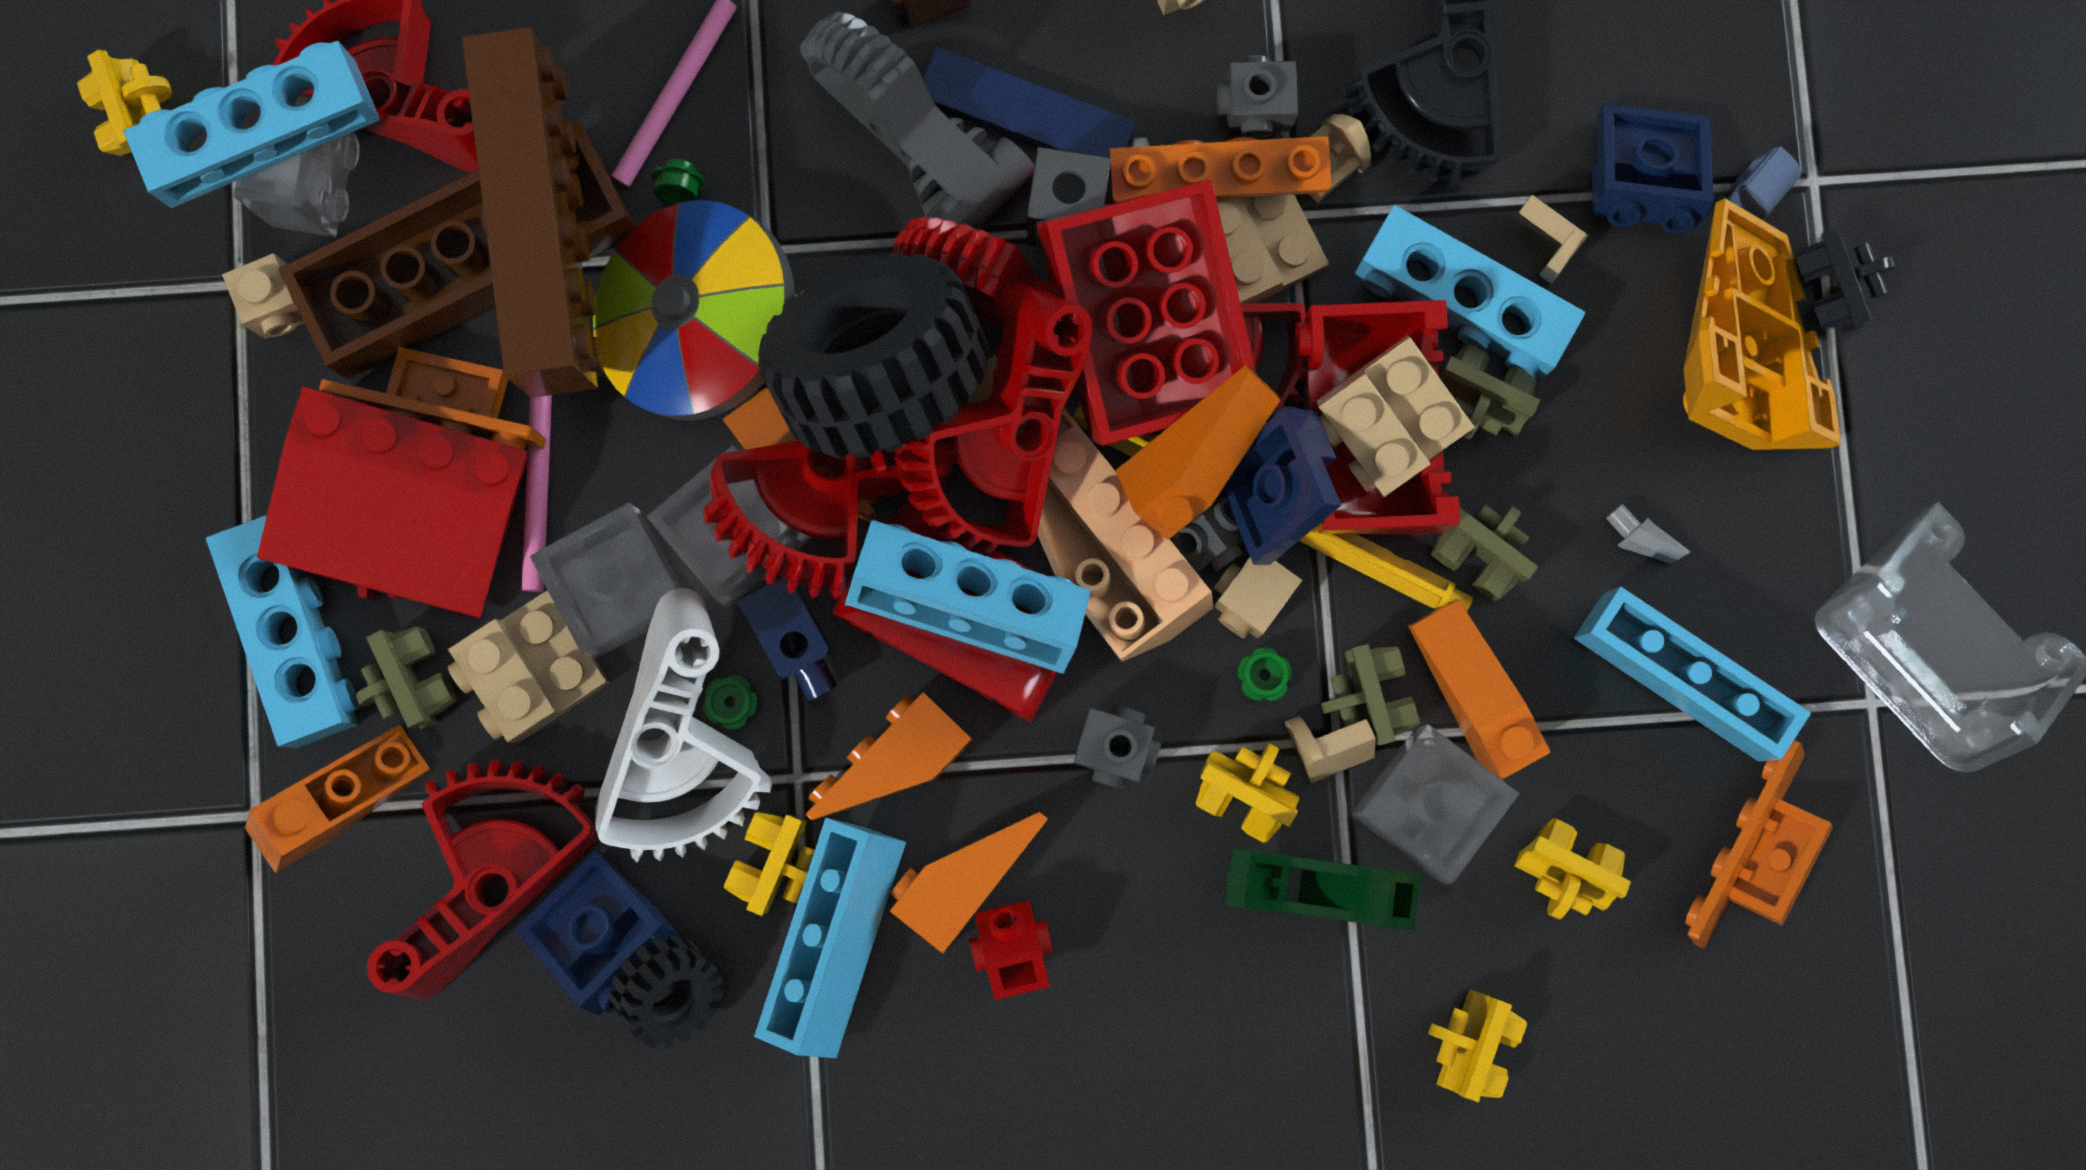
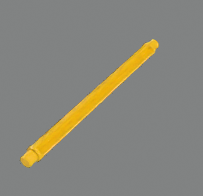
M1080 402L1073 419L1081 428L1087 430ZM1147 433L1107 445L1132 457L1155 439L1157 435ZM1315 527L1299 540V542L1434 610L1457 599L1467 612L1473 601L1472 596L1456 589L1454 582L1410 560H1404L1394 555L1392 551L1358 534H1320Z

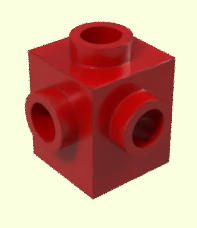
M1030 900L975 913L979 936L969 938L972 956L977 972L987 969L995 1000L1050 987L1043 955L1054 952L1046 920L1034 921Z

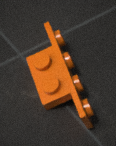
M1328 136L1258 140L1253 137H1238L1227 142L1204 143L1199 140H1184L1173 145L1110 148L1109 150L1113 202L1212 179L1216 199L1327 193L1332 186Z
M399 347L386 393L324 379L321 380L319 391L470 435L474 433L491 437V441L523 450L525 445L544 449L547 440L531 426L497 419L508 383V378L504 376V370Z
M1794 740L1782 760L1766 762L1762 772V779L1767 780L1758 800L1750 797L1744 804L1736 824L1742 830L1733 848L1724 846L1721 849L1711 870V876L1716 877V880L1708 896L1698 895L1687 914L1685 924L1691 927L1688 936L1695 945L1705 949L1729 901L1783 926L1833 829L1832 823L1782 800L1805 757L1800 742Z

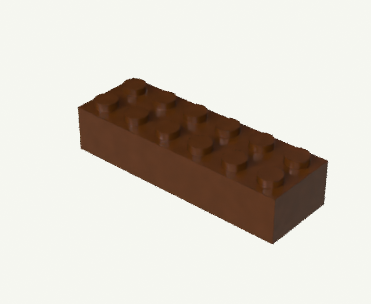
M531 27L463 36L462 42L504 376L531 398L597 389L596 371L604 370V358L599 338H591L589 317L597 315V304L591 282L584 283L582 262L590 260V251L585 229L583 227L577 228L575 208L583 206V197L578 175L576 173L570 174L568 154L576 152V143L572 124L569 119L563 120L561 100L569 99V89L564 68L562 65L556 66L551 47L543 46Z
M577 120L571 123L575 136L576 152L568 154L570 174L576 173L581 185L583 206L575 208L577 228L583 227L585 229L591 258L621 243L630 231L635 228V225L591 139ZM479 170L278 269L328 368L348 380L397 355L399 347L409 349L495 306Z

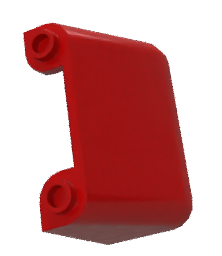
M1446 300L1311 305L1306 313L1305 322H1297L1295 326L1297 356H1305L1308 410L1317 411L1319 417L1323 415L1316 403L1319 398L1406 335L1410 336L1438 375V365L1444 359L1443 350H1437V330H1446L1448 328ZM1344 441L1335 448L1331 444L1336 459L1326 467V470L1341 506L1316 526L1318 533L1442 534L1460 525L1459 497H1448L1447 492L1442 491V488L1451 483V472H1444L1443 450L1428 460L1431 463L1429 466L1384 497L1376 486L1366 492L1348 467V464L1356 458Z
M900 502L887 524L902 525L912 533L940 542H952L950 539L945 540L935 532V528L921 519L918 509L904 502ZM995 549L988 556L993 559H1008L1017 563L1021 568L1034 571ZM906 572L913 578L924 579L923 576L916 572ZM851 579L832 611L838 620L862 633H872L875 639L885 644L887 643L982 694L983 697L991 701L993 699L997 700V703L1007 708V711L1032 723L1059 672L845 605L852 582ZM961 589L967 595L978 596L972 590ZM1015 606L1023 613L1033 614L1025 607ZM1086 615L1084 616L1082 628L1088 619Z

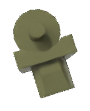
M1465 344L1455 358L1452 356L1449 358L1438 375L1475 427L1463 435V437L1470 440L1478 427L1494 435H1497L1501 429L1516 437L1528 418L1534 415L1540 399L1533 396L1536 377L1520 368H1509L1501 381L1484 372L1490 359L1487 353L1471 344Z
M1486 504L1479 510L1475 517L1491 528V530L1459 507L1460 525L1440 534L1431 552L1435 559L1453 571L1460 567L1470 552L1486 562L1487 565L1472 585L1493 602L1501 599L1515 585L1517 586L1529 580L1539 567L1503 540L1504 538L1520 550L1529 539V536L1514 526L1522 512L1514 505H1511L1502 516Z
M417 626L395 634L380 630L367 636L366 639L385 679H383L376 663L363 667L361 673L367 683V687L354 695L358 706L366 707L376 703L383 720L399 714L392 699L393 696L408 728L419 726L421 730H425L437 724L438 721L435 715L456 702L458 697L446 674L438 673L419 682L412 665L436 654L434 645L425 628Z
M1365 644L1344 652L1356 694L1351 693L1346 674L1330 678L1336 699L1321 703L1324 714L1339 710L1345 728L1359 722L1355 707L1359 705L1363 720L1367 719L1376 738L1375 746L1396 741L1394 735L1402 734L1420 725L1419 716L1412 697L1385 703L1379 682L1405 675V667L1398 647H1381L1370 650L1369 645Z

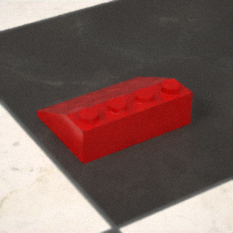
M1212 179L1036 223L1053 294L1084 308L1092 321V336L1087 361L1076 382L1090 440L1104 446L1168 428L1243 366L1247 365L1257 375Z
M302 386L284 442L257 558L481 619L527 466V451Z

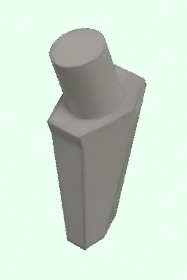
M1623 504L1606 517L1610 524L1623 536V539L1618 544L1620 548L1670 564L1675 563L1690 552L1655 525L1649 518L1640 523Z

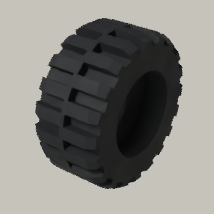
M903 253L889 254L887 258L879 260L876 257L861 260L859 265L850 268L843 266L832 271L833 275L822 281L817 279L807 285L805 292L799 297H791L783 305L782 313L772 317L767 325L766 334L762 335L758 352L759 371L790 432L803 446L820 454L824 453L835 458H845L847 454H852L857 458L872 457L875 451L883 449L889 453L903 448V443L917 438L919 441L932 434V428L941 422L947 424L958 415V408L962 404L968 405L976 395L978 384H982L990 354L989 344L960 277L954 273L953 269L942 262L920 254H914L911 258Z

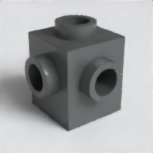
M1252 55L1241 58L1239 62L1230 63L1226 82H1218L1217 112L1218 115H1227L1228 133L1241 132L1242 137L1263 139L1272 136L1274 132L1292 131L1298 116L1296 61L1271 62V59L1267 56Z
M1223 489L1207 510L1170 538L1196 573L1210 564L1218 572L1243 554L1238 544L1244 540Z
M1114 705L1111 714L1090 708L1073 764L1094 770L1092 781L1124 790L1126 780L1137 783L1142 772L1152 775L1161 743L1152 740L1155 727L1143 724L1146 714ZM1121 738L1127 743L1128 752L1125 757H1116L1110 752L1109 743L1111 739Z

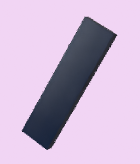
M939 47L935 48L923 78L938 109L1041 148L1110 158V148L1128 147L1136 122Z

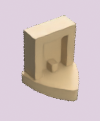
M1344 114L1331 115L1320 124L1321 128L1310 136H1328L1332 186L1327 193L1309 194L1316 203L1357 170L1362 173L1371 165V150L1365 129L1359 120Z
M1531 195L1518 213L1561 243L1539 274V276L1552 284L1589 235L1534 195Z
M1300 716L1285 721L1290 738L1311 783L1375 757L1376 738L1367 719L1317 739L1313 737L1308 726Z

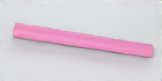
M730 0L715 1L610 177L615 182L626 188L631 186L736 11L737 6Z
M552 395L536 398L530 397L528 426L533 427L547 439L544 449L528 446L522 591L529 592L544 591Z

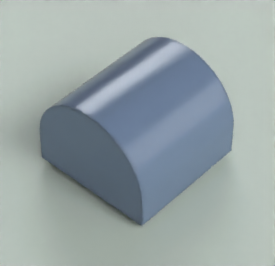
M1781 146L1778 148L1774 147L1754 157L1726 190L1724 198L1756 217L1765 219L1801 177L1800 166Z

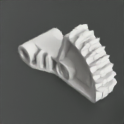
M677 588L668 591L660 598L656 605L648 629L634 692L595 806V826L599 840L607 845L630 849L631 857L636 862L640 860L644 850H653L654 857L661 862L665 854L664 849L675 847V852L683 858L686 853V844L693 841L705 851L708 844L706 835L712 832L725 840L727 834L725 823L731 821L743 826L745 816L742 808L758 810L760 800L756 792L770 793L772 787L770 777L760 769L758 761L755 760L751 750L692 717L698 697L703 689L702 685L706 673L712 670L718 661L719 646L703 598L697 592L687 588ZM651 728H659L665 731L659 739L653 741H645L639 738L644 731ZM718 761L738 771L733 780L721 792L688 812L654 820H630L612 816L618 798L636 802H660L689 792L710 775Z

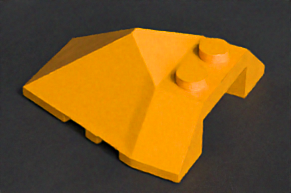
M1726 198L1715 204L1684 364L1686 391L1683 395V403L1688 419L1751 450L1818 449L1841 445L1835 394L1830 379L1819 380L1811 351L1820 348V343L1816 331L1805 333L1797 302L1805 300L1806 296L1788 236Z

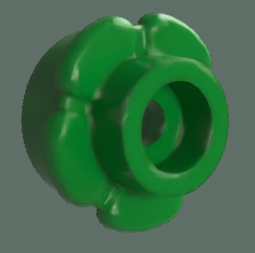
M682 159L667 160L664 168L657 166L651 173V178L655 181L654 195L660 201L669 205L697 200V195L702 192V187L705 184L703 176L697 172L696 167Z
M1264 647L1254 650L1252 656H1246L1241 660L1237 676L1242 680V691L1250 699L1260 701L1262 698H1266L1268 701H1275L1286 693L1288 689L1286 684L1292 677V669L1286 658L1277 655L1274 649ZM1261 670L1269 672L1268 680H1262L1259 677Z
M730 675L727 679L716 678L709 683L705 690L706 698L703 704V710L707 719L714 724H722V727L728 730L744 726L748 716H753L758 706L757 695L751 692L750 683L737 675ZM728 697L735 699L733 707L729 708L725 705V700Z

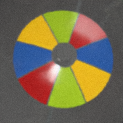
M694 200L677 203L655 212L633 228L621 241L609 259L597 288L595 297L597 315L593 316L594 337L599 338L601 343L604 371L615 388L635 405L671 419H706L722 414L741 404L764 384L758 367V352L762 335L766 334L767 325L772 317L780 315L783 305L791 297L795 296L790 264L779 242L765 226L730 205L716 201Z

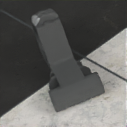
M839 11L832 12L826 19L820 20L809 31L808 37L802 42L800 46L801 55L807 61L813 78L906 164L925 217H938L942 220L951 219L959 225L967 224L973 229L980 230L1033 176L1034 164L1012 141L1004 137L998 142L987 139V130L979 127H974L968 133L964 132L962 119L955 117L951 120L948 119L935 105L914 61L906 55L902 48L894 45L888 36L881 35L874 26L867 25L863 19Z

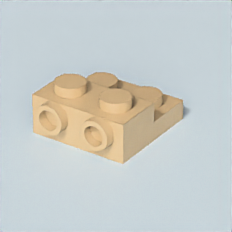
M1295 195L1216 199L1241 304L1257 303L1327 270L1329 262Z
M1406 335L1316 401L1323 413L1319 418L1330 443L1335 448L1344 441L1356 458L1348 464L1354 476L1366 492L1376 486L1384 497L1429 466L1431 463L1428 460L1475 428L1409 335Z
M548 590L501 621L498 619L490 621L448 649L455 662L448 666L452 678L464 693L467 694L474 690L485 708L477 712V715L491 737L497 740L504 736L508 743H520L610 684V681L555 596Z

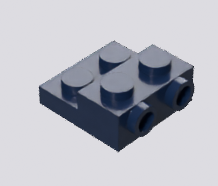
M1603 103L1597 117L1598 160L1592 171V215L1607 217L1608 222L1617 227H1629L1638 221L1661 223L1664 231L1673 234L1685 233L1693 227L1700 228L1714 202L1710 116Z
M1284 407L1271 414L1267 424L1263 426L1223 487L1253 565L1272 564L1341 506L1326 470V467L1336 459V455L1317 411Z
M596 849L515 929L576 1005L598 1016L603 1011L607 1013L614 1012L612 1009L614 1004L610 1001V992L617 989L611 982L614 975H625L624 970L620 967L625 958L633 963L638 958L634 950L639 946L643 945L649 951L652 949V939L661 937L667 944L669 935H680L646 896L637 892L610 859Z

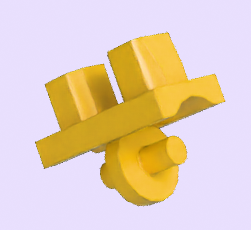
M98 49L87 56L92 71L79 80L77 85L82 100L89 107L106 110L109 120L96 126L95 131H93L99 149L105 153L122 156L132 152L123 130L139 124L141 118L146 114L161 110L160 103L171 97L172 90L168 79L162 76H150L147 66L139 64L138 60L112 58L108 55L107 51Z
M1268 743L1260 756L1242 746L1234 760L1212 749L1200 778L1203 781L1196 805L1214 816L1222 817L1233 797L1251 806L1242 822L1241 829L1255 839L1267 843L1282 824L1290 827L1297 815L1298 810L1296 806L1300 797L1283 788L1291 773L1273 763L1279 748Z
M755 812L746 832L745 840L771 850L763 870L740 860H735L724 884V888L749 903L746 910L763 916L764 913L769 914L784 876L790 879L782 898L798 903L815 849L803 846L796 865L790 863L807 824L806 820L794 815H786L785 818L777 815Z
M1551 819L1542 827L1536 838L1519 852L1514 865L1539 878L1535 890L1550 897L1547 908L1548 915L1560 920L1570 908L1587 915L1592 905L1605 911L1617 897L1624 898L1631 883L1630 880L1621 877L1625 853L1608 844L1597 843L1590 848L1587 859L1571 852L1578 833L1574 827L1558 819Z
M1469 989L1462 1010L1454 1008L1448 1028L1431 1023L1428 1034L1443 1040L1436 1059L1443 1066L1436 1084L1478 1103L1481 1096L1501 1098L1509 1077L1507 1069L1493 1064V1060L1499 1043L1513 1048L1521 1043L1527 1027L1526 1020L1510 1011L1512 1008L1511 1004Z

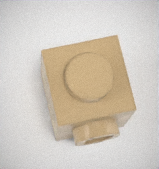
M274 253L222 274L241 324L264 339L287 334L296 329L298 325L305 323L278 270L288 263Z
M1249 557L1242 568L1232 562L1213 588L1221 594V597L1214 605L1216 609L1222 612L1218 620L1230 631L1244 639L1249 633L1259 638L1267 630L1302 580L1277 561L1270 565H1253Z

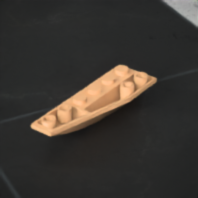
M996 354L989 359L992 360L990 394L994 382L993 370H996L998 360ZM1063 408L1037 535L1054 575L1067 578L1075 585L1091 590L1085 615L1123 662L1169 642L1212 610V591L1170 539L1167 540L1135 514L1116 471L1068 411ZM1026 421L1018 428L1016 438L1024 431Z

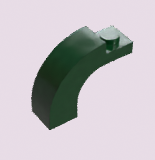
M1232 848L1231 863L1226 874L1227 894L1225 905L1307 915L1386 928L1415 930L1421 874Z

